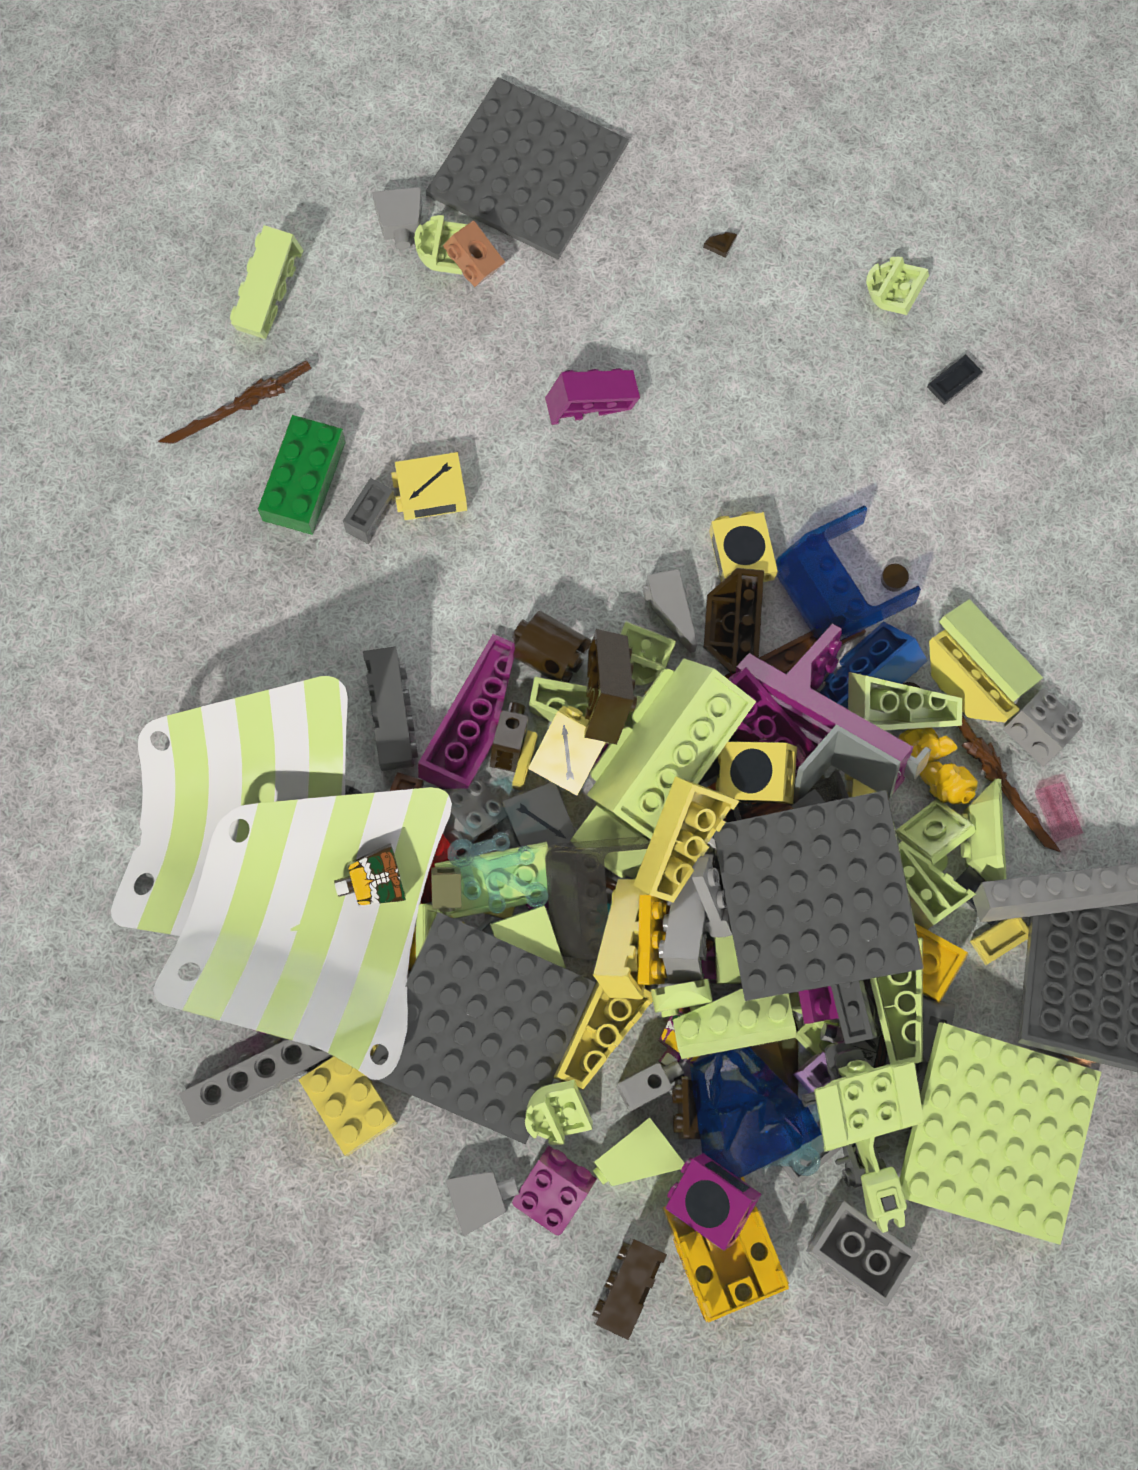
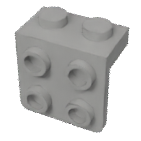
M1041 689L1003 730L1044 767L1065 747L1082 728L1083 724L1075 713L1069 711L1058 701L1054 694Z
M475 776L468 789H448L445 791L450 797L452 806L450 817L442 834L451 846L462 855L470 849L479 835L506 818L507 815L503 805L477 776Z

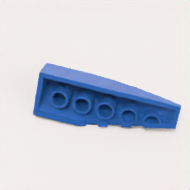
M883 621L840 660L839 663L842 667L835 674L830 673L824 680L826 685L819 693L848 709L849 672L903 684L928 660L914 637Z

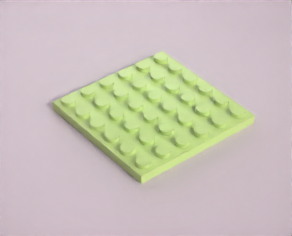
M939 1022L920 1095L924 1120L923 1123L912 1126L899 1177L905 1200L1061 1245L1101 1072Z

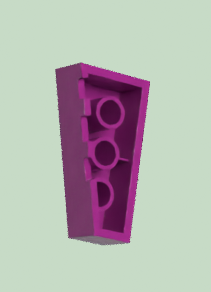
M745 667L730 676L728 680L756 702L732 737L739 742L788 743L796 746V773L816 747Z

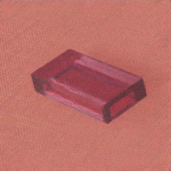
M1063 782L1035 791L1055 843L1083 834Z

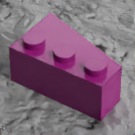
M621 368L611 371L591 369L585 372L567 370L561 372L546 395L545 400L551 425L559 424V419L574 416L575 421L582 420V414L598 412L599 416L632 410L640 399V394L633 370H623Z

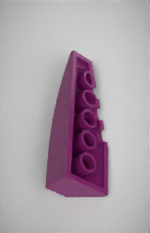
M492 634L419 760L418 778L441 789H468L493 745L514 661L513 653L515 646L513 642Z

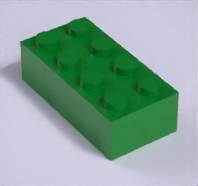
M295 415L291 416L258 507L262 521L313 535L346 443L342 428Z

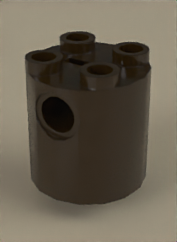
M538 611L529 622L522 619L516 627L512 636L515 646L513 658L551 680L569 683L573 676L572 671L577 673L582 666L584 659L581 658L582 653L586 654L592 640L548 614Z

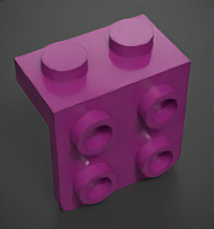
M548 1145L519 1189V1195L514 1197L512 1204L551 1233L559 1236L587 1197L597 1178L591 1175L590 1171L585 1167L578 1166L569 1160L562 1151L553 1149Z

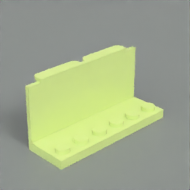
M685 658L675 671L671 669L662 670L632 713V719L636 724L632 729L625 726L617 745L610 743L592 768L590 775L596 783L587 796L615 813L651 839L675 776L698 784L756 701L714 668Z

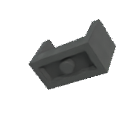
M370 478L343 519L346 533L369 544L371 541L370 531L388 504L393 506L396 502L394 490Z

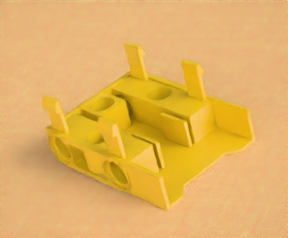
M743 1175L738 1176L739 1179L745 1182ZM666 1206L662 1207L673 1235L676 1250L705 1322L709 1323L789 1289L788 1284L790 1283L775 1252L762 1214L756 1206L735 1243L724 1251L665 1209ZM755 1243H760L765 1248L764 1257L758 1261L751 1256L750 1252L751 1247ZM702 1265L707 1266L711 1272V1277L706 1283L698 1282L695 1276L697 1268ZM740 1283H745L750 1291L748 1298L744 1301H739L735 1296V1288Z

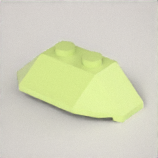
M995 779L963 811V814H960L972 823L976 830L975 833L961 843V856L965 858L966 866H971L987 882L1006 879L1001 779Z

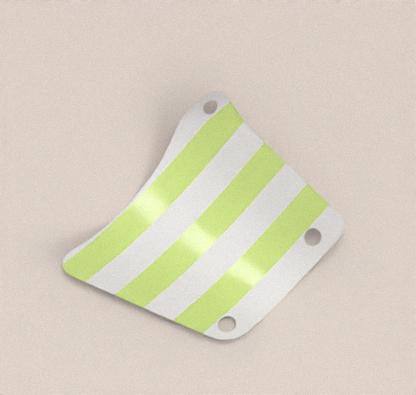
M319 676L164 716L146 724L138 738L143 785L142 812L139 826L142 830L141 843L132 853L113 901L111 917L117 925L164 934L181 935L198 889L213 832L218 822L232 809L256 803L345 795L348 696L346 688L340 680L330 676ZM161 731L168 736L170 746L167 750L160 751L152 745L151 735L153 732ZM244 819L234 820L229 828L230 838L235 842L244 841L249 835V824ZM144 873L152 874L154 884L151 890L144 895L136 894L134 891L136 879ZM314 916L291 928V931H304Z
M429 787L256 803L232 809L218 822L213 832L190 913L182 933L153 988L157 1001L168 1007L316 1047L357 1069L370 1079L380 1080L387 1077L398 1064L407 1033L408 1007L407 987L405 985L407 983L410 949L427 875L438 843L450 817L452 803L449 795L442 789ZM237 819L246 820L250 828L248 837L242 842L233 841L229 835V828L233 821ZM392 844L406 900L358 905L355 893L338 897L334 880L350 876L349 862L383 846ZM313 917L304 931H291V928ZM186 963H195L200 967V975L193 981H184L178 975L180 967ZM376 1044L384 1045L389 1052L387 1061L382 1065L375 1064L370 1057V1051Z

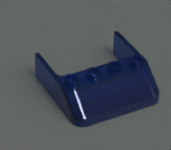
M865 505L804 534L779 555L775 561L778 570L777 578L817 640L834 624L842 629L840 641L915 605L921 591L919 585L877 606L868 604L828 543L829 540L864 524L867 513Z

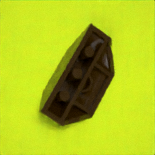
M736 568L731 575L707 594L703 648L730 673H736V667L749 653L759 658L764 570Z

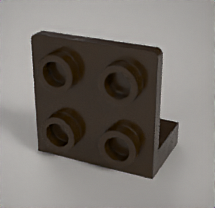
M688 1077L679 1078L677 1084L672 1086V1103H678V1114L673 1115V1133H678L679 1140L714 1139L712 1079L688 1080Z

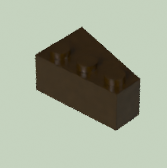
M630 1238L628 1243L623 1241L616 1256L617 1259L621 1260L616 1271L610 1270L604 1287L608 1288L605 1299L599 1298L592 1312V1316L596 1317L595 1325L629 1340L642 1312L650 1288L652 1289L656 1281L655 1276L661 1262L664 1263L667 1254L633 1238Z

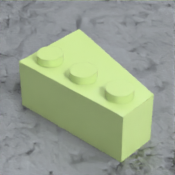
M901 841L898 844L914 922L928 930L976 895L970 889L966 890L953 881L954 878L948 873L944 874L931 865V861L905 842Z

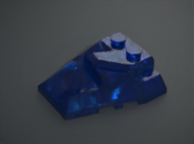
M750 1047L713 1053L689 1065L702 1153L738 1178L744 1177L800 1149L802 1145L822 1134L809 1107H804L802 1100Z

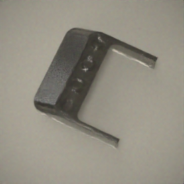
M646 836L557 843L547 849L545 853L549 918L561 956L597 961L608 919L604 858L610 852L647 849L651 839Z

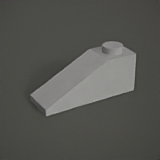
M679 569L647 575L646 585L642 586L645 601L650 600L653 611L689 653L695 652L697 640Z

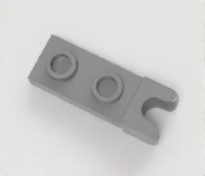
M709 857L698 858L692 879L707 913L705 924L710 936L718 938L731 936L732 930L724 890H722L719 883L718 870L713 868Z

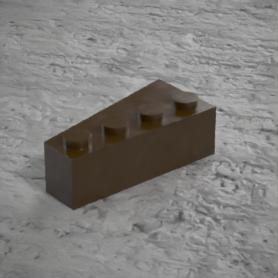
M600 629L595 630L588 650L587 677L589 680L586 697L589 698L588 707L585 710V719H588L589 722L584 731V738L617 745L629 712L633 713L635 710L637 696L633 695L635 679H632L634 664L630 663L632 648L629 647L628 636Z

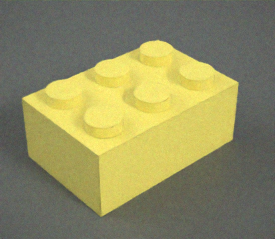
M335 1056L298 1079L345 1156L351 1155L398 1124L370 1078Z

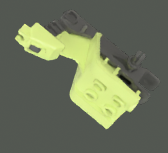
M845 1041L830 1044L825 1049V1058L831 1082L823 1087H817L814 1089V1092L802 1094V1103L804 1107L817 1104L824 1152L840 1147L843 1148L844 1157L836 1159L835 1163L837 1165L845 1163L846 1169L842 1170V1175L848 1187H863L868 1217L872 1221H876L882 1233L888 1232L887 1223L892 1218H894V1223L899 1228L904 1227V1211L907 1209V1204L899 1177L894 1167H886L884 1160L878 1154L888 1151L890 1146L876 1147L874 1138L923 1123V1111L915 1064L913 1061L903 1064H888L873 1068L864 1061L863 1052L858 1048H854L852 1043L845 1044Z

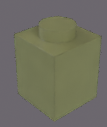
M431 867L432 909H438L440 912L455 911V908H462L460 867Z

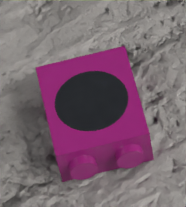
M702 1153L694 1158L690 1157L683 1165L681 1173L684 1175L680 1182H676L668 1192L667 1197L670 1200L665 1209L724 1251L735 1243L762 1194Z

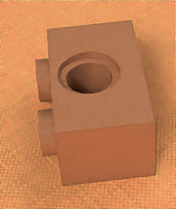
M474 220L453 234L443 245L448 256L455 261L463 272L464 277L471 282L474 288L493 275L505 263Z

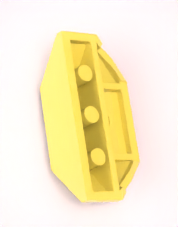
M946 629L929 641L932 679L947 695L962 698V712L968 718L1004 723L1020 710L1018 705L1009 699Z

